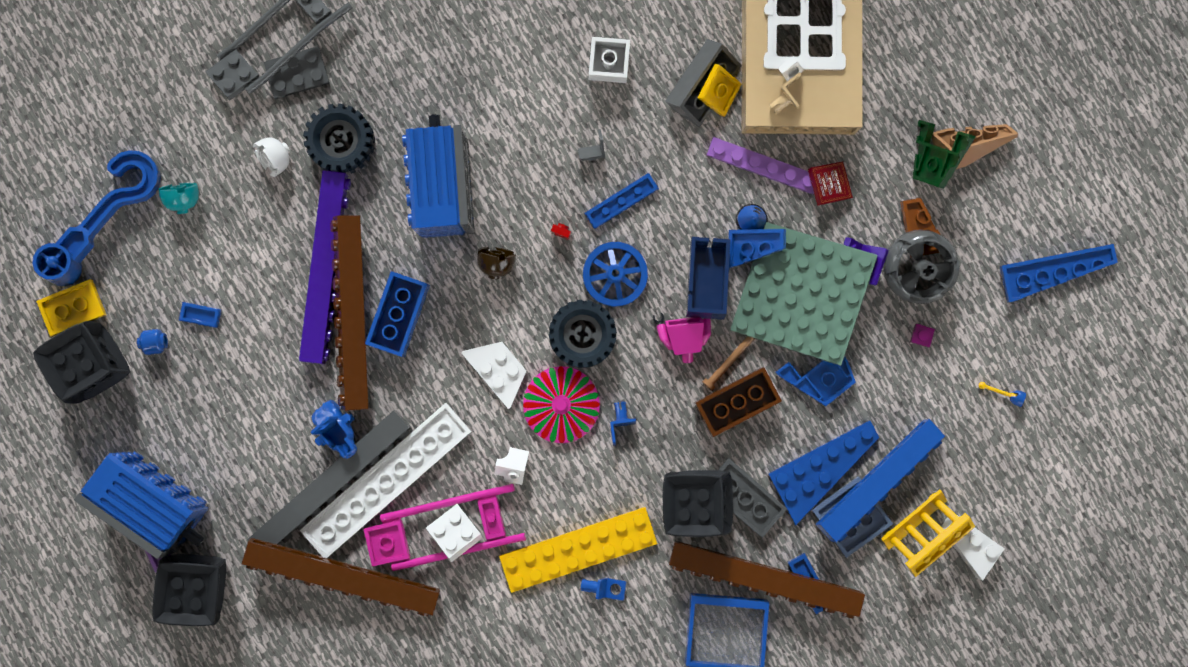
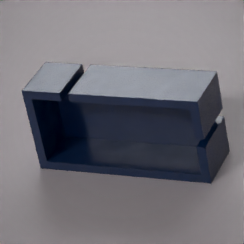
M692 237L689 254L686 317L724 320L727 315L730 239L713 238L711 247H708L709 238Z

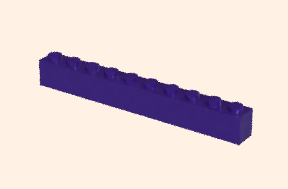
M322 170L299 361L326 364L330 357V349L327 348L328 341L331 342L332 340L330 323L334 322L335 312L332 311L334 298H336V292L333 289L335 271L332 270V259L335 258L334 251L331 250V240H334V235L330 229V222L334 216L344 215V210L348 208L349 199L346 197L347 190H350L351 179L348 178L349 176L346 173Z

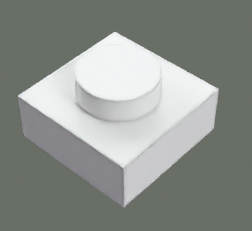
M794 56L786 60L778 68L786 81H789L799 72L804 71Z

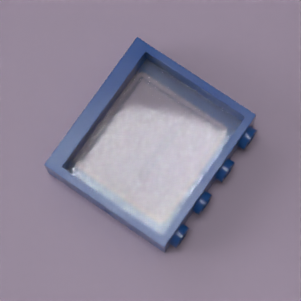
M690 593L685 665L689 667H764L769 601L758 598Z

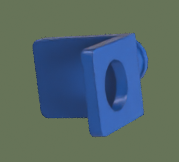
M619 402L614 403L616 420L610 422L613 446H616L614 427L636 424V419H629L627 416L626 402H621L622 410H620Z
M602 578L596 582L583 579L580 589L581 591L596 593V599L598 600L602 598L624 600L626 581ZM613 584H618L621 587L620 594L614 595L611 592Z

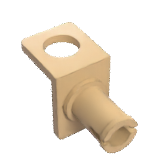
M800 72L781 86V89L784 91L783 95L769 104L772 109L775 108L774 112L776 114L790 103L796 109L799 108V104L787 87L801 77Z

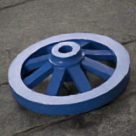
M608 242L598 246L589 254L583 268V281L588 293L597 302L611 307L624 306L636 300L643 292L648 278L647 265L643 256L637 249L623 242ZM613 249L626 251L619 264H616ZM608 251L611 265L605 264L596 257L602 252ZM632 255L637 260L639 266L624 269V265ZM592 263L605 270L606 273L590 276ZM614 270H617L619 272V275L617 277H614L612 275V272ZM641 272L639 285L625 277L627 274ZM607 279L600 293L591 284L594 281ZM621 281L634 290L626 298H623ZM612 283L615 284L617 300L604 297Z

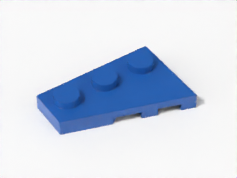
M786 229L729 230V268L786 249Z

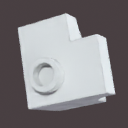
M510 447L509 453L505 458L497 459L495 475L504 476L503 481L522 485L529 451Z

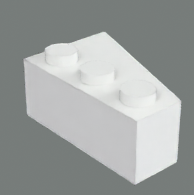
M947 517L941 527L947 529L953 522ZM976 528L972 529L953 545L975 577L982 581L1004 551L1002 546Z

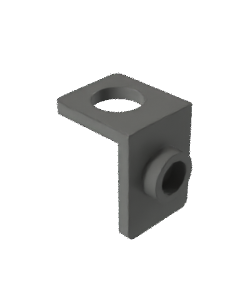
M601 129L598 130L600 145L578 148L580 161L596 160L605 157Z

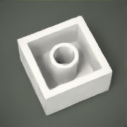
M592 37L589 80L626 83L630 40Z
M458 504L426 527L429 534L451 562L482 539L480 532Z

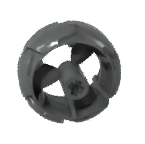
M913 230L899 236L892 246L888 248L889 251L883 266L884 277L889 288L903 300L916 304L932 303L943 298L945 293L954 287L958 279L960 265L956 249L942 235L928 230ZM923 244L935 247L941 253L940 258L944 262L933 264L922 258ZM909 253L915 260L912 265L913 271L901 276L899 274L900 259L903 254ZM919 276L925 280L937 278L931 287L923 290L915 289Z

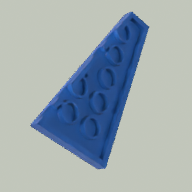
M870 420L768 473L795 525L878 440L879 436Z

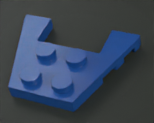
M844 356L841 366L822 360L802 377L790 362H787L775 372L776 375L824 406H827L856 383L846 356Z

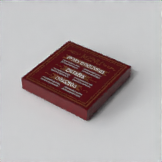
M843 161L808 169L817 206L853 198Z

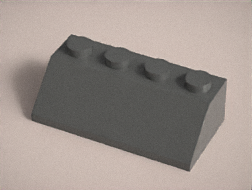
M709 39L706 40L665 100L675 112L697 127L702 125L712 110L698 99V96L714 64H719L733 77L742 66L722 43Z

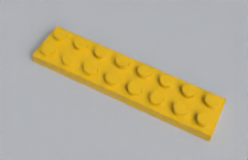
M642 507L499 555L510 591L513 593L658 543L646 507Z

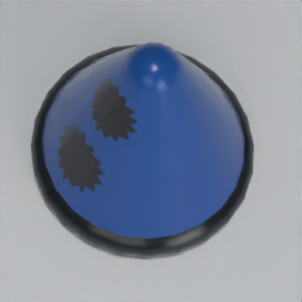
M747 204L741 207L736 215V224L740 230L764 229L766 222H768L766 211L756 204Z

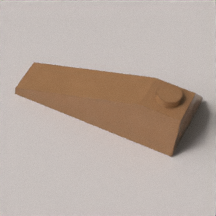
M1007 124L984 126L983 130L965 127V131L960 132L976 137L956 170L970 165L1018 137V133ZM954 128L933 132L931 137L933 145L952 150L957 132H955Z

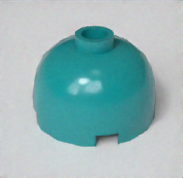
M179 183L180 185L176 186L171 184L160 187L159 196L162 204L167 209L176 211L177 214L188 213V209L193 208L198 202L199 189L197 183Z

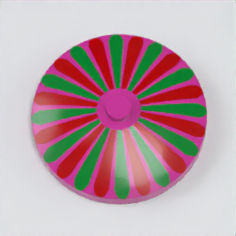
M559 366L542 371L530 382L523 399V411L530 428L541 438L554 443L573 442L586 435L594 426L600 409L599 395L593 382L584 373L571 367Z

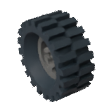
M338 103V107L328 104L329 109L319 108L320 113L318 115L313 113L310 116L313 121L311 123L307 121L305 126L308 128V131L303 133V136L306 138V141L303 142L304 146L308 149L306 151L308 155L325 171L350 172L352 174L356 172L355 169L357 167L362 169L365 166L363 164L365 160L369 162L371 159L369 156L370 152L374 153L375 149L373 147V143H375L374 131L369 122L358 110L356 111L349 105L345 107L344 104ZM333 131L339 138L343 139L348 145L351 144L350 135H353L352 146L347 151L343 153H337L339 150L344 151L347 148L341 142H338L333 136H330V134ZM329 136H330L331 146L328 145V138H329Z
M590 300L571 301L564 307L562 306L553 316L549 326L550 345L555 354L566 364L578 368H589L603 362L610 355L616 342L617 331L614 319L602 305ZM578 321H588L596 329V332L592 333L589 327L586 326L585 333L588 334V337H584L583 343L588 342L590 339L595 340L588 348H578L569 339L570 336H574L576 341L580 343V336L577 333L582 331V325L578 326L575 330L571 329V326Z

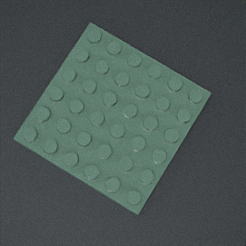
M766 222L764 229H786V249L753 260L730 331L841 366L878 255Z

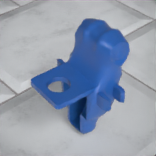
M333 400L323 403L311 416L312 422L316 427L310 433L312 435L320 434L315 439V443L318 446L327 445L332 450L338 451L341 457L348 459L357 452V446L353 440L354 432L350 425L354 420V416L351 413L343 414L338 404Z

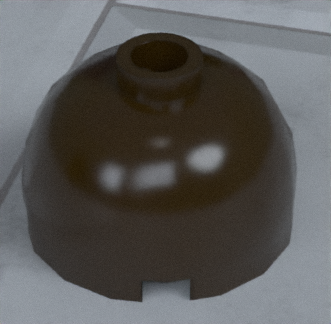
M489 247L479 248L477 263L479 269L484 274H487L488 278L500 279V277L509 274L514 268L516 254L513 251L495 247L496 250L490 251Z

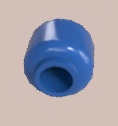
M160 329L144 330L141 332L140 338H137V347L145 355L163 353L165 348L168 347L167 335Z

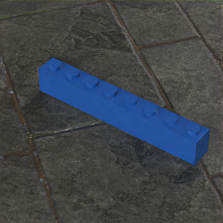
M930 419L920 422L815 525L831 542H841L848 535L846 532L851 528H856L861 523L860 519L864 515H869L875 509L874 505L878 501L882 502L889 495L887 492L891 488H897L902 483L901 479L905 475H910L916 469L914 466L918 462L921 463L929 456L928 452L931 449L935 450L942 444L941 440L945 435Z

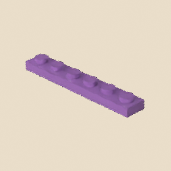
M712 138L706 156L812 195L814 194L808 171L724 140Z

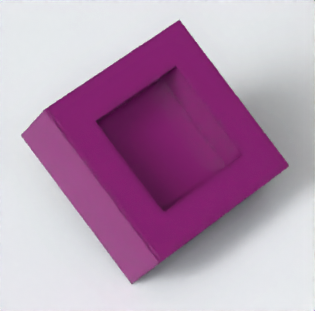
M915 324L910 342L930 348L935 329Z

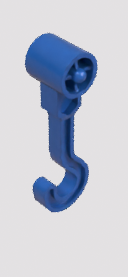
M128 150L117 154L108 162L107 170L114 177L123 176L129 169L141 170L143 174L141 182L134 187L119 188L109 192L80 225L69 227L56 243H48L37 249L33 256L32 264L34 271L40 277L57 286L66 287L75 283L82 274V260L94 248L93 239L115 212L122 206L147 201L156 194L160 186L161 174L158 166L148 155L140 151Z

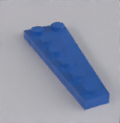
M1114 244L999 267L1007 303L1118 263Z

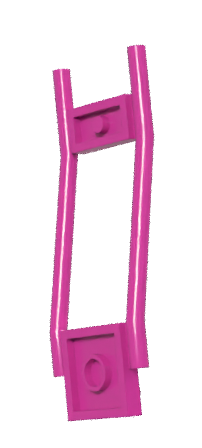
M514 484L381 514L382 524L364 528L371 565L377 566L391 562L392 571L448 559L444 552L410 560L411 556L401 518L478 500L487 541L473 545L462 555L525 541V533L506 537L499 501L496 496L515 491Z

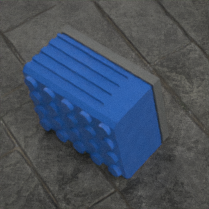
M432 114L428 116V128L406 129V135H402L403 147L407 151V154L404 155V166L407 167L409 174H405V184L410 189V194H406L407 206H410L411 214H408V224L422 238L465 235V233L475 234L467 136L461 125H453V128L451 125L441 126L440 115Z
M135 451L133 453H109L82 488V493H79L74 499L78 504L156 559L178 552L182 546L181 544L186 539L199 547L206 538L194 530V528L209 509L206 506L207 501L200 496L195 498L190 495L191 490L184 485H176L174 483L175 479L172 476L159 473L160 468L151 462L149 464L142 461L144 457Z

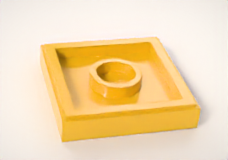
M714 64L698 99L717 114L725 117L742 83L719 64Z

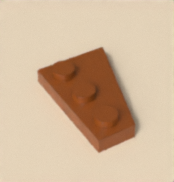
M921 198L900 202L906 233L913 230H928L940 234L938 229L936 230ZM923 244V256L940 253L935 247Z

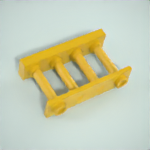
M940 489L930 495L922 505L892 530L886 532L881 538L888 550L895 546L908 559L905 564L915 577L975 528L972 519L966 513L958 517L944 504L947 502V499ZM937 509L941 510L953 522L947 529H943L930 517ZM923 521L938 534L931 542H928L915 529ZM907 534H910L923 547L915 555L900 541Z

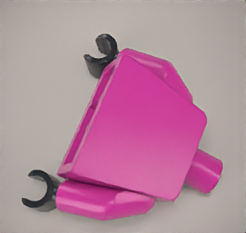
M661 313L662 319L660 321L655 320L653 315V321L658 325L656 328L661 342L668 350H673L674 355L682 354L683 363L693 362V353L701 352L702 346L706 345L711 336V320L691 317L667 320L663 324L665 320L663 313Z

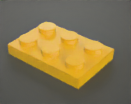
M92 279L36 301L51 337L84 321H93L107 315Z

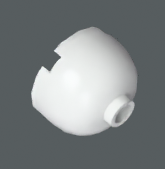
M270 137L261 139L253 144V148L257 147L255 151L257 159L265 170L269 167L272 171L270 174L272 177L282 173L289 165L290 158L288 153L290 149L285 142L281 143L279 140Z

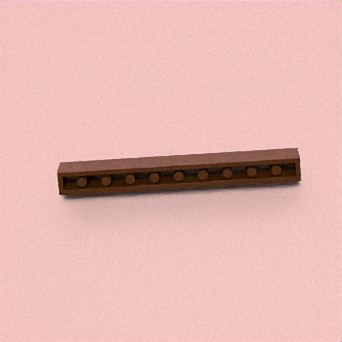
M360 215L334 216L330 222V229L334 235V240H331V250L334 251L335 258L332 259V270L335 271L333 289L336 290V298H334L333 304L334 309L337 310L334 325L335 329H338V337L335 338V346L338 348L339 356L336 357V366L339 368L337 386L340 387L338 406H341V410L345 411L368 409Z
M251 538L248 541L242 560V565H246V568L250 570L261 569L265 570V573L269 575H283L287 580H302L304 584L309 586L317 584L323 586L322 588L328 591H334L335 589L342 591V594L347 596H353V594L361 596V599L365 601H372L373 599L380 601L379 603L384 606L395 605L399 606L398 608L403 611L414 610L421 616H433L440 589L255 538Z
M676 540L669 561V565L676 571L683 572V569L691 571L690 574L702 577V574L710 576L709 579L716 582H721V579L729 581V585L734 587L744 585L747 586L749 591L757 593L759 590L766 591V595L771 597L784 596L786 601L796 603L797 600L802 601L805 606L815 608L817 605L824 607L823 611L835 613V611L842 612V616L854 619V616L860 617L865 598L863 591Z

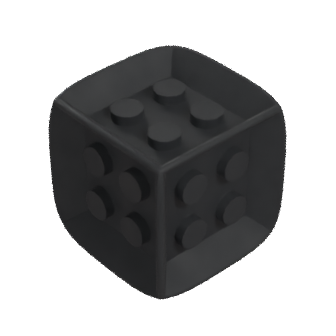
M84 321L49 339L33 352L34 359L47 383L56 396L67 404H77L91 399L117 384L130 373L128 363L110 333L97 322Z
M688 470L672 471L664 475L662 500L663 523L666 535L712 537L727 535L731 532L733 523V485L729 471Z
M173 554L162 557L159 560L155 576L152 605L153 622L177 626L216 625L221 616L220 613L224 599L226 559L192 554Z

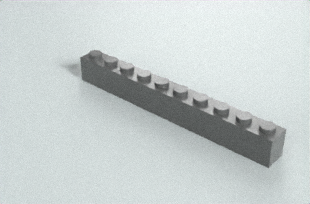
M393 410L355 444L357 452L348 459L340 457L247 540L255 538L277 545L282 541L286 543L293 537L292 532L294 530H301L308 524L306 520L311 515L316 517L322 511L321 507L325 503L328 505L337 498L336 493L340 490L344 492L352 485L350 481L353 478L359 479L366 473L365 468L369 464L371 466L375 465L381 459L379 455L384 451L386 453L391 451L395 447L393 443L396 440H403L410 434L408 430L411 426L397 410Z

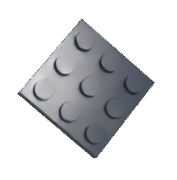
M857 476L814 507L812 512L817 519L820 520L861 481V478ZM878 502L874 505L875 509L869 515H864L860 519L861 523L856 528H851L846 532L848 535L844 540L835 542L846 558L893 525Z

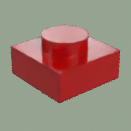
M553 224L551 228L552 234L569 240L571 231L568 230L569 227L564 224Z

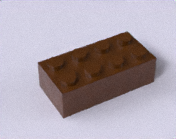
M761 367L695 401L694 405L711 437H715L782 402L766 369Z

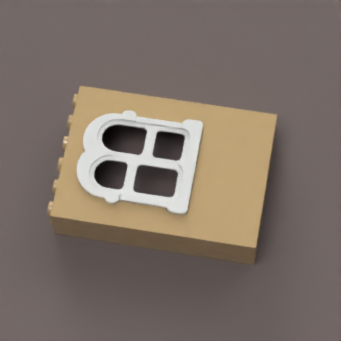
M742 0L741 133L855 135L862 128V0H832L831 26L809 25V0H800L801 12L799 16H778L777 0ZM780 24L799 25L800 56L795 58L804 71L801 72L799 79L787 87L799 104V108L796 109L790 103L776 114L774 112L775 108L772 109L769 104L783 95L784 91L781 89V86L787 82L778 68L786 60L792 58L780 57L776 53L777 26ZM809 35H831L832 56H809Z

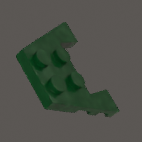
M919 120L920 136L916 138V143L919 144L918 154H915L913 179L944 189L976 136L958 131L952 150L944 149L930 144L936 124Z

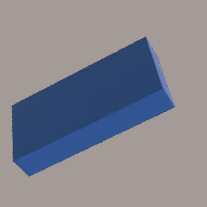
M182 302L179 321L218 328L222 309Z

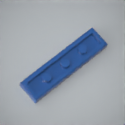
M647 173L584 214L595 230L659 190L651 175Z

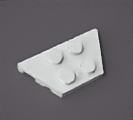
M498 342L461 352L504 405L510 409L527 371L504 343Z

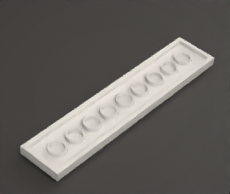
M445 403L300 530L301 533L322 557L328 558L472 431L454 410Z

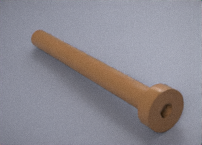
M747 336L708 380L705 378L702 383L712 391L718 379L755 338Z

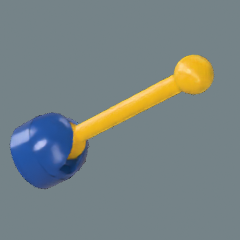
M980 382L978 385L980 389H988L1008 396L1011 403L1019 407L1023 405L1026 398V393L1019 390L1008 393L988 386L985 382Z

